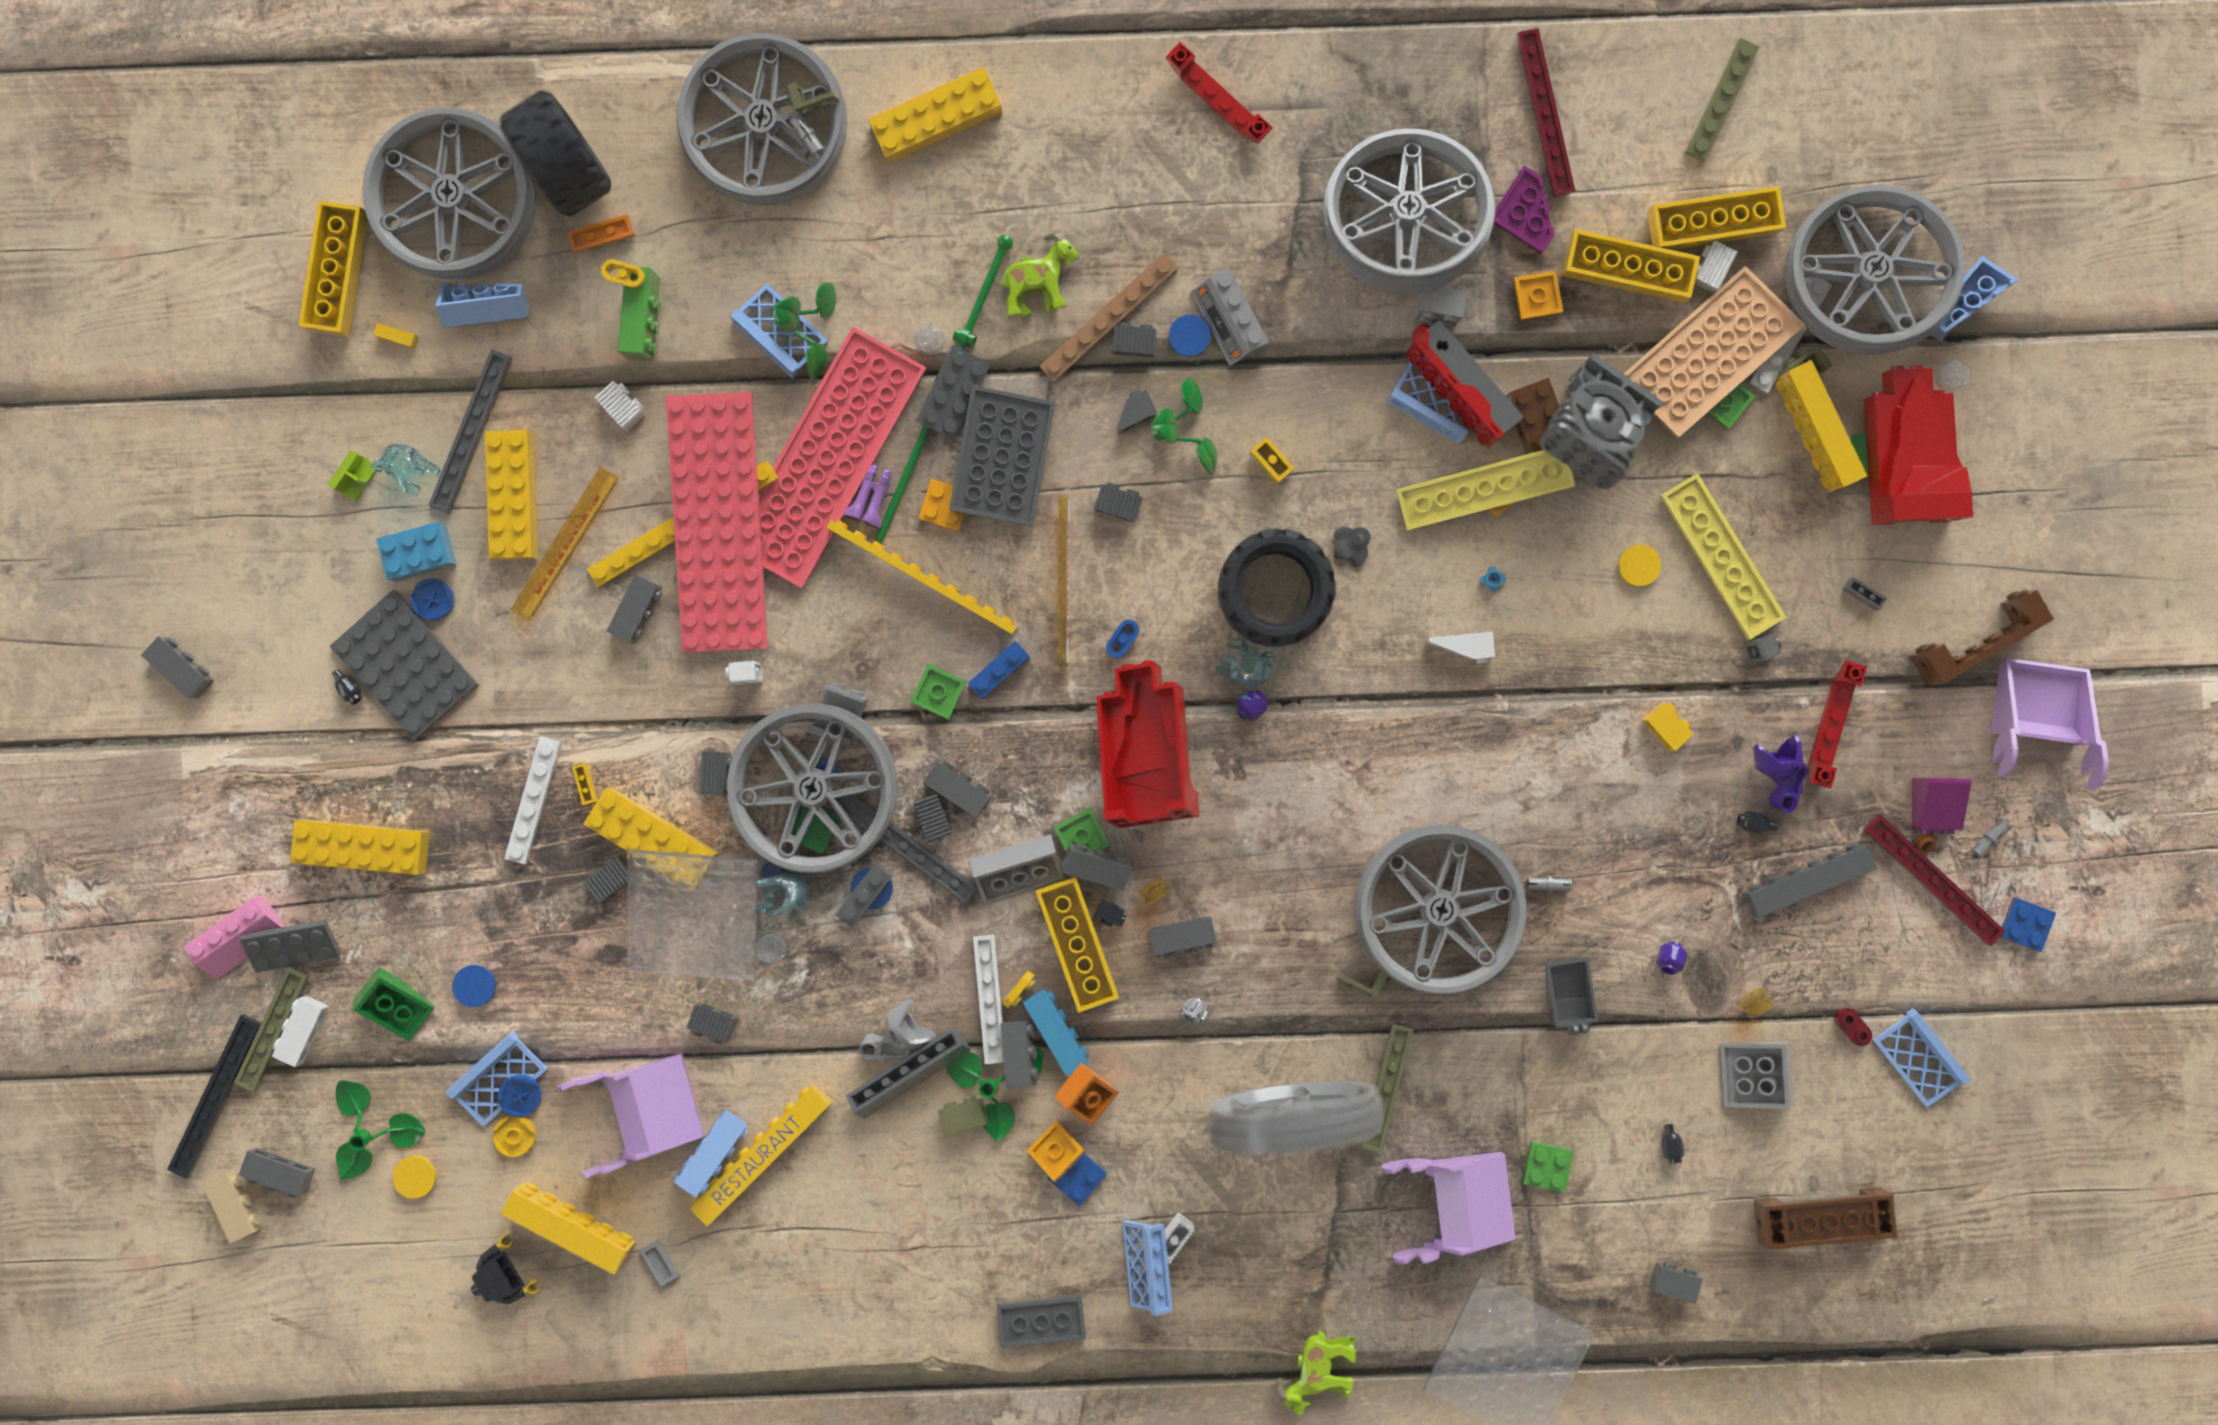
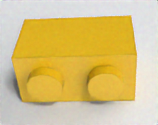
M1267 436L1250 450L1249 455L1276 485L1295 469Z
M1660 703L1642 721L1669 751H1676L1694 735L1691 731L1692 727L1686 720H1681L1677 716L1678 711L1672 704Z

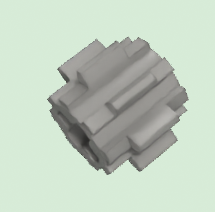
M1195 997L1185 1001L1180 1009L1183 1011L1181 1013L1183 1019L1189 1024L1194 1025L1202 1023L1209 1013L1206 1011L1208 1009L1206 1003L1200 998Z

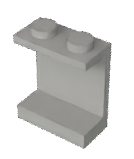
M836 682L825 684L824 689L826 691L821 704L836 706L860 718L862 717L868 700L867 697L863 696V692L852 689L851 692L843 689L844 685ZM815 719L808 733L822 737L829 721ZM834 723L832 726L833 734L839 735L841 733V726L838 723ZM848 729L842 745L846 747L852 745L855 734Z

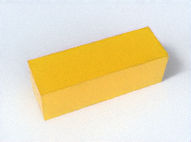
M380 323L376 324L373 334L377 338L416 349L419 336Z
M588 763L573 766L572 770L582 805L597 802L598 797Z

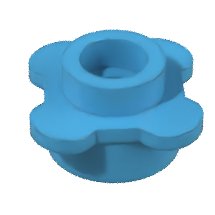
M1489 567L1486 575L1480 578L1481 584H1486L1491 592H1496L1498 586L1506 580L1505 575L1497 571L1495 567Z

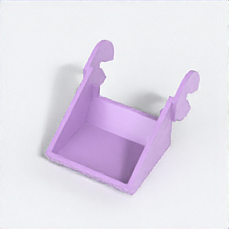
M2005 658L1999 665L1991 734H2000L1994 745L1992 763H1997L2002 758L1996 776L2005 778L2012 772L2017 758V735L2067 742L2070 745H2090L2083 757L2081 775L2086 776L2094 768L2086 789L2093 791L2099 789L2107 775L2108 756L2106 743L2101 741L2090 670Z
M683 1053L607 1074V1071L597 1072L556 1086L557 1091H561L595 1080L603 1081L605 1087H609L625 1148L622 1149L623 1154H619L620 1159L586 1169L580 1173L581 1178H587L600 1171L602 1174L613 1171L631 1163V1160L637 1161L702 1138L705 1135Z
M1495 1152L1439 1160L1412 1158L1387 1162L1381 1166L1382 1172L1394 1174L1405 1167H1408V1170L1412 1173L1425 1169L1426 1175L1434 1176L1442 1239L1435 1238L1434 1242L1424 1243V1247L1406 1249L1394 1253L1392 1256L1395 1263L1406 1264L1414 1257H1419L1422 1263L1437 1260L1443 1254V1251L1462 1256L1516 1240L1504 1153Z

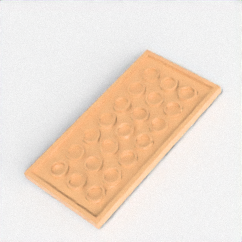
M1745 266L1629 368L1624 375L1663 401L1661 407L1653 415L1679 439L1798 334L1806 324Z

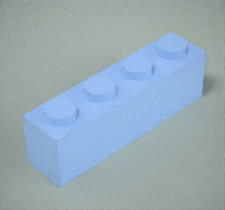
M1981 256L1964 276L1961 294L1954 308L1931 335L1942 341L1952 328L2016 283L2018 279Z
M442 283L436 302V309L443 327H459L467 324L478 325L484 322H501L508 319L520 320L528 317L530 307L523 284H496L494 287H489L486 283H478L476 287H468L467 283H458L457 287H450L449 283Z
M724 1109L709 1129L707 1138L704 1137L697 1145L694 1156L691 1155L684 1162L681 1174L679 1172L673 1177L674 1183L694 1197H697L698 1194L702 1195L709 1186L707 1181L711 1175L715 1177L722 1167L720 1165L724 1157L728 1159L734 1151L735 1147L733 1145L736 1140H741L747 1133V1123L727 1109Z

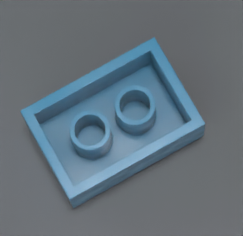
M434 522L376 538L387 580L397 582L457 565L447 526L441 522Z

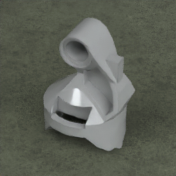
M907 999L888 1011L884 1036L874 1033L864 1036L859 1048V1054L866 1060L883 1059L884 1062H887L893 1058L903 1059L910 1055L912 1050L936 1037V1034L929 1028L917 1025L913 1016L909 1013V1007L913 1001Z

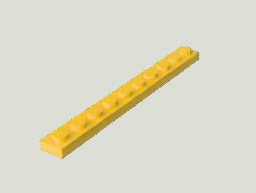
M766 460L757 466L759 491L779 480L769 461ZM673 517L589 567L587 571L596 586L602 587L675 542Z
M838 519L836 523L830 520L826 528L1006 632L1014 633L1016 626L1013 625L1014 620L1005 615L1000 618L995 615V609L986 604L984 608L976 604L977 599L968 594L965 597L958 593L959 589L948 583L946 587L939 583L941 580L939 577L932 573L928 576L921 572L923 568L915 563L906 564L903 562L904 557L895 552H892V554L885 552V546L876 541L871 544L865 540L867 538L866 535L857 530L855 533L847 530L848 525Z

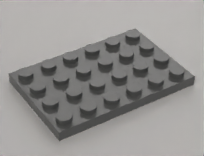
M972 385L949 511L1029 527L1033 526L1055 402Z
M396 590L389 592L330 645L331 649L414 741L418 740L479 685Z

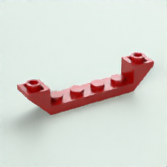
M1181 42L1166 56V60L1180 80L1241 136L1259 144L1273 129L1258 113L1255 116L1252 115L1195 62V55Z
M1845 660L1831 683L1808 761L1809 783L1829 789L1832 788L1837 768L1832 767L1855 687H1862L1867 670L1865 665Z

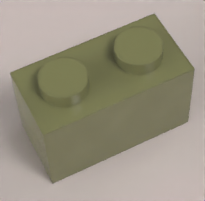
M976 1095L964 1098V1102L956 1104L955 1101L943 1104L944 1108L938 1112L945 1136L989 1123L983 1097L976 1099Z

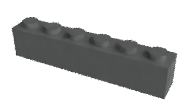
M1858 842L1846 846L1847 850L1830 852L1827 854V858L1823 860L1819 858L1807 862L1808 866L1801 869L1800 867H1795L1788 870L1787 875L1782 877L1776 875L1768 879L1769 882L1763 885L1757 883L1749 886V890L1743 892L1752 915L1758 918L1876 870L1877 866L1868 845L1859 844Z
M952 1027L847 1094L846 1098L854 1114L865 1119L970 1052L971 1049L963 1034Z

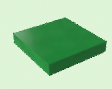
M800 805L792 835L797 836L810 808ZM821 806L838 825L841 820L838 814ZM815 815L801 844L824 855L834 833Z

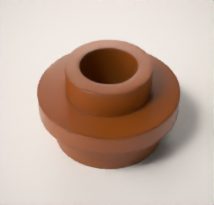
M1920 834L1915 839L1914 846L1923 853L1930 852L1936 847V838L1933 834Z

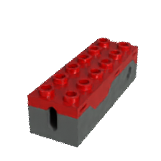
M1440 320L1431 328L1427 323H1422L1413 330L1412 345L1406 353L1408 360L1422 371L1421 374L1427 382H1431L1436 387L1435 391L1437 394L1450 402V409L1455 414L1459 413L1464 425L1469 430L1474 431L1481 445L1486 446L1488 449L1491 448L1524 418Z

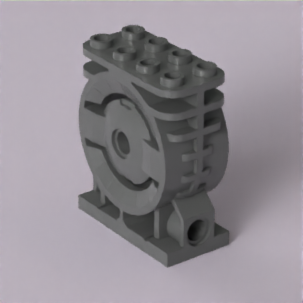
M1593 353L1570 376L1568 380L1570 382L1568 385L1570 394L1554 412L1539 442L1544 451L1557 458L1598 488L1609 489L1624 477L1626 469L1629 467L1634 456V451L1643 439L1645 427L1650 423L1654 412L1661 407L1663 401Z

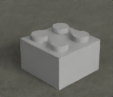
M1440 287L1420 292L1414 319H1418L1420 323L1427 324L1437 323L1440 320L1446 328L1456 326L1463 318L1467 292Z

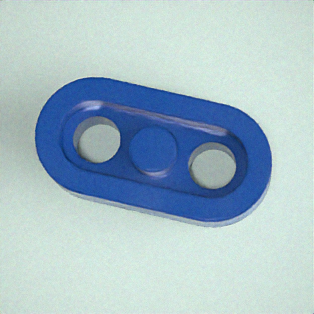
M1128 619L1120 623L1106 644V651L1109 656L1121 658L1126 654L1139 634V626L1135 621ZM1126 627H1131L1133 632L1128 635L1124 630ZM1119 644L1121 647L1120 651H1113V645Z

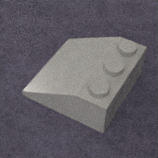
M1791 1041L1720 1043L1724 1107L1791 1109L1794 1106Z

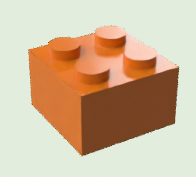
M1080 1063L1054 1097L1068 1111L1093 1126L1119 1092L1107 1079L1083 1063Z

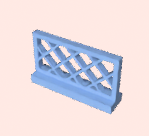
M766 283L739 310H735L730 315L731 322L794 379L799 374V370L806 364V352L811 346H807V341L805 340L804 346H792L791 336L797 335L776 332L775 324L774 332H764L761 329V322H774V318H761V308H772L777 304L776 300L778 302L783 300ZM767 291L773 296V303H761V296ZM749 308H758V318H749L745 312ZM799 315L800 322L804 325V332L800 333L805 336H816L821 341L820 343L825 346L828 340L806 319ZM776 336H789V347H780L777 344ZM792 351H804L805 357L797 363L792 358Z
M1409 362L1387 402L1460 444L1469 429L1457 423L1455 416H1458L1459 413L1455 414L1450 409V402L1447 399L1435 401L1433 391H1435L1436 387L1431 388L1430 382L1425 380L1427 389L1417 391L1415 381L1424 378L1422 375L1413 377L1411 371L1413 365ZM1410 382L1413 389L1412 393L1406 394L1399 389L1402 384ZM1429 393L1431 403L1423 404L1420 402L1419 395ZM1447 403L1450 414L1442 415L1438 412L1437 405Z
M1912 1008L1906 1012L1907 1015L1872 1040L1922 1103L1929 1107L1963 1083L1965 1085L1970 1082L1971 1078L1921 1015ZM1909 1022L1912 1026L1911 1036L1900 1035L1901 1027ZM1887 1036L1895 1037L1894 1048H1886L1880 1041ZM1899 1038L1910 1039L1909 1051L1898 1049ZM1915 1040L1925 1042L1924 1053L1913 1051ZM1897 1053L1908 1054L1907 1065L1896 1063ZM1912 1055L1924 1056L1922 1067L1911 1066ZM1928 1057L1939 1060L1938 1070L1926 1068ZM1910 1069L1922 1071L1920 1082L1909 1079ZM1926 1072L1937 1073L1936 1084L1924 1083ZM1941 1074L1951 1075L1955 1081L1947 1086L1940 1085ZM1923 1086L1935 1088L1934 1095L1927 1100L1922 1095Z
M513 1030L460 1077L446 1092L451 1099L455 1098L483 1127L502 1111L500 1104L494 1102V1092L499 1091V1088H494L495 1077H507L508 1079L511 1076L518 1075V1073H510V1063H522V1074L519 1075H527L535 1080L547 1070V1067L518 1039L519 1036ZM515 1046L523 1052V1059H511V1050ZM498 1062L507 1063V1073H495V1064ZM526 1063H534L540 1070L535 1074H526ZM481 1077H491V1088L479 1087V1079ZM466 1091H475V1102H467L461 1095ZM479 1091L491 1092V1102H479ZM478 1106H490V1115L484 1119L478 1113Z
M1130 1220L1122 1221L1130 1305L1150 1311V1315L1154 1316L1173 1311L1164 1224L1150 1225ZM1131 1229L1133 1230V1232H1134V1234H1135L1134 1237H1133L1132 1234H1131ZM1138 1240H1139V1242H1140L1141 1245H1142V1248H1141V1249H1140V1247H1139L1138 1244H1137V1241H1138ZM1133 1250H1134V1252H1135L1136 1255H1137L1136 1258H1135L1134 1255H1133ZM1140 1261L1144 1266V1270L1139 1265ZM1135 1271L1139 1276L1138 1280L1135 1276ZM1142 1282L1147 1289L1146 1292L1143 1290L1141 1286ZM1137 1292H1138V1294H1139L1140 1297H1141L1140 1302L1138 1301V1298H1137Z

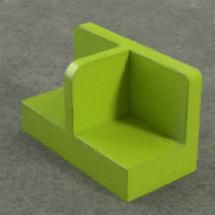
M350 450L327 485L343 493L353 501H357L378 470V466L361 454Z

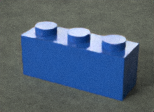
M1014 641L969 681L968 684L984 700L1031 657Z

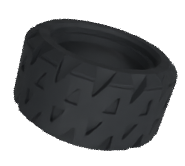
M538 90L501 115L500 129L533 181L560 214L573 217L610 192L611 179L577 126L552 93Z
M1289 529L1263 530L1248 536L1229 554L1221 569L1218 580L1219 605L1226 621L1241 637L1266 647L1292 645L1318 630L1332 610V604L1336 596L1334 569L1328 556H1325L1323 549L1311 538L1308 539L1303 534ZM1277 554L1287 556L1296 561L1308 576L1310 583L1309 602L1303 613L1292 621L1285 623L1264 621L1249 610L1243 599L1241 589L1243 574L1249 564L1265 555Z

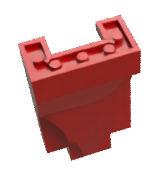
M1903 365L1890 367L1889 371L1882 373L1883 391L1873 392L1871 397L1864 399L1872 525H1892L1901 522L1918 521L1948 523L1973 518L1972 489L1968 469L1963 467L1957 456L1954 393L1934 390L1932 368H1923V365L1910 366V369H1904Z
M1152 660L1142 661V664L1138 665L1123 664L1121 668H1115L1116 692L1108 691L1104 692L1101 696H1096L1104 820L1118 829L1200 817L1198 792L1194 790L1190 778L1184 688L1175 681L1163 683L1162 667Z

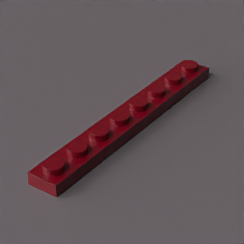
M1539 28L1520 31L1516 36L1553 198L1574 194L1576 192Z
M1877 814L1863 829L1987 946H1992L2005 932L1996 921L1881 814Z

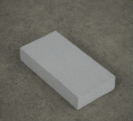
M659 1239L639 1251L660 1288L680 1276Z

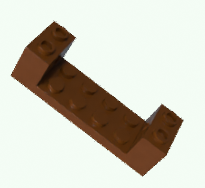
M2028 589L2007 595V600L2000 604L2010 619L2011 624L2000 629L2002 632L1996 636L1991 634L1982 639L1984 643L1966 648L1964 650L1965 654L1960 657L1958 655L1952 657L1945 643L1936 645L1934 642L1917 647L1915 649L1916 653L1911 655L1910 658L1925 684H1944L2053 621L2054 617L2038 590L2028 591Z
M1879 1187L1859 1189L1860 1196L1786 1203L1781 1202L1775 1197L1754 1199L1758 1242L1768 1250L1898 1238L1893 1194Z

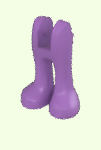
M872 464L863 479L854 504L845 509L843 516L850 520L861 522L871 491H874L862 522L870 527L881 529L882 520L879 517V509L890 483L891 471L885 469L880 483L873 482L878 466Z

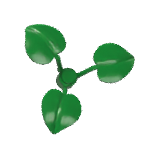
M825 282L817 289L815 296L817 308L814 310L801 311L799 299L793 296L781 300L772 307L775 311L774 324L777 327H781L784 332L793 333L811 344V347L806 352V365L811 380H815L825 367L827 359L826 349L823 344L818 343L816 345L815 341L796 331L795 328L800 324L799 315L817 314L820 312V316L823 319L831 316L836 306V291L832 282Z
M1189 377L1183 382L1181 387L1182 399L1185 405L1188 406L1187 409L1177 416L1174 415L1170 408L1162 409L1150 428L1153 429V436L1157 441L1165 440L1169 444H1173L1176 441L1197 443L1198 458L1208 473L1213 475L1217 464V451L1213 442L1209 438H1203L1201 441L1195 438L1178 437L1176 420L1187 415L1191 410L1194 414H1199L1203 406L1201 391L1195 381Z
M1036 1048L1035 1068L1038 1069L1040 1074L1044 1053ZM968 1052L946 1066L951 1078L961 1087L971 1088L976 1084L977 1079L979 1080V1094L983 1098H989L990 1101L994 1102L985 1105L989 1123L982 1126L998 1142L1010 1132L1015 1121L1013 1107L1007 1102L999 1104V1101L994 1097L999 1091V1083L1005 1080V1075L997 1081L991 1078L983 1081L982 1077L978 1075L983 1069L981 1059L975 1053Z
M340 1080L337 1083L335 1095L340 1111L347 1116H353L358 1112L356 1126L353 1129L354 1134L336 1152V1162L341 1180L356 1177L371 1166L373 1160L372 1153L365 1149V1147L375 1138L391 1132L390 1140L394 1145L400 1148H408L415 1145L426 1134L421 1121L408 1113L393 1115L389 1119L390 1128L371 1135L366 1129H359L363 1115L361 1109L367 1108L371 1102L370 1091L359 1082Z

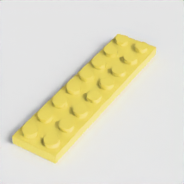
M1542 450L1399 488L1397 493L1406 528L1410 530L1575 487V482L1570 467Z
M1698 473L1660 495L1663 503L1748 640L1787 618Z

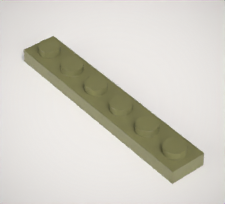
M1742 38L1738 40L1685 154L1702 162L1706 161L1759 46Z
M291 966L287 967L233 1084L251 1092L257 1091L274 1052L273 1045L283 1033L282 1026L290 1018L292 1004L296 999L300 998L310 976L309 974Z
M1394 1023L1391 1025L1376 1083L1377 1095L1381 1097L1383 1119L1380 1121L1382 1128L1378 1133L1362 1139L1360 1147L1378 1153L1383 1151L1413 1028Z

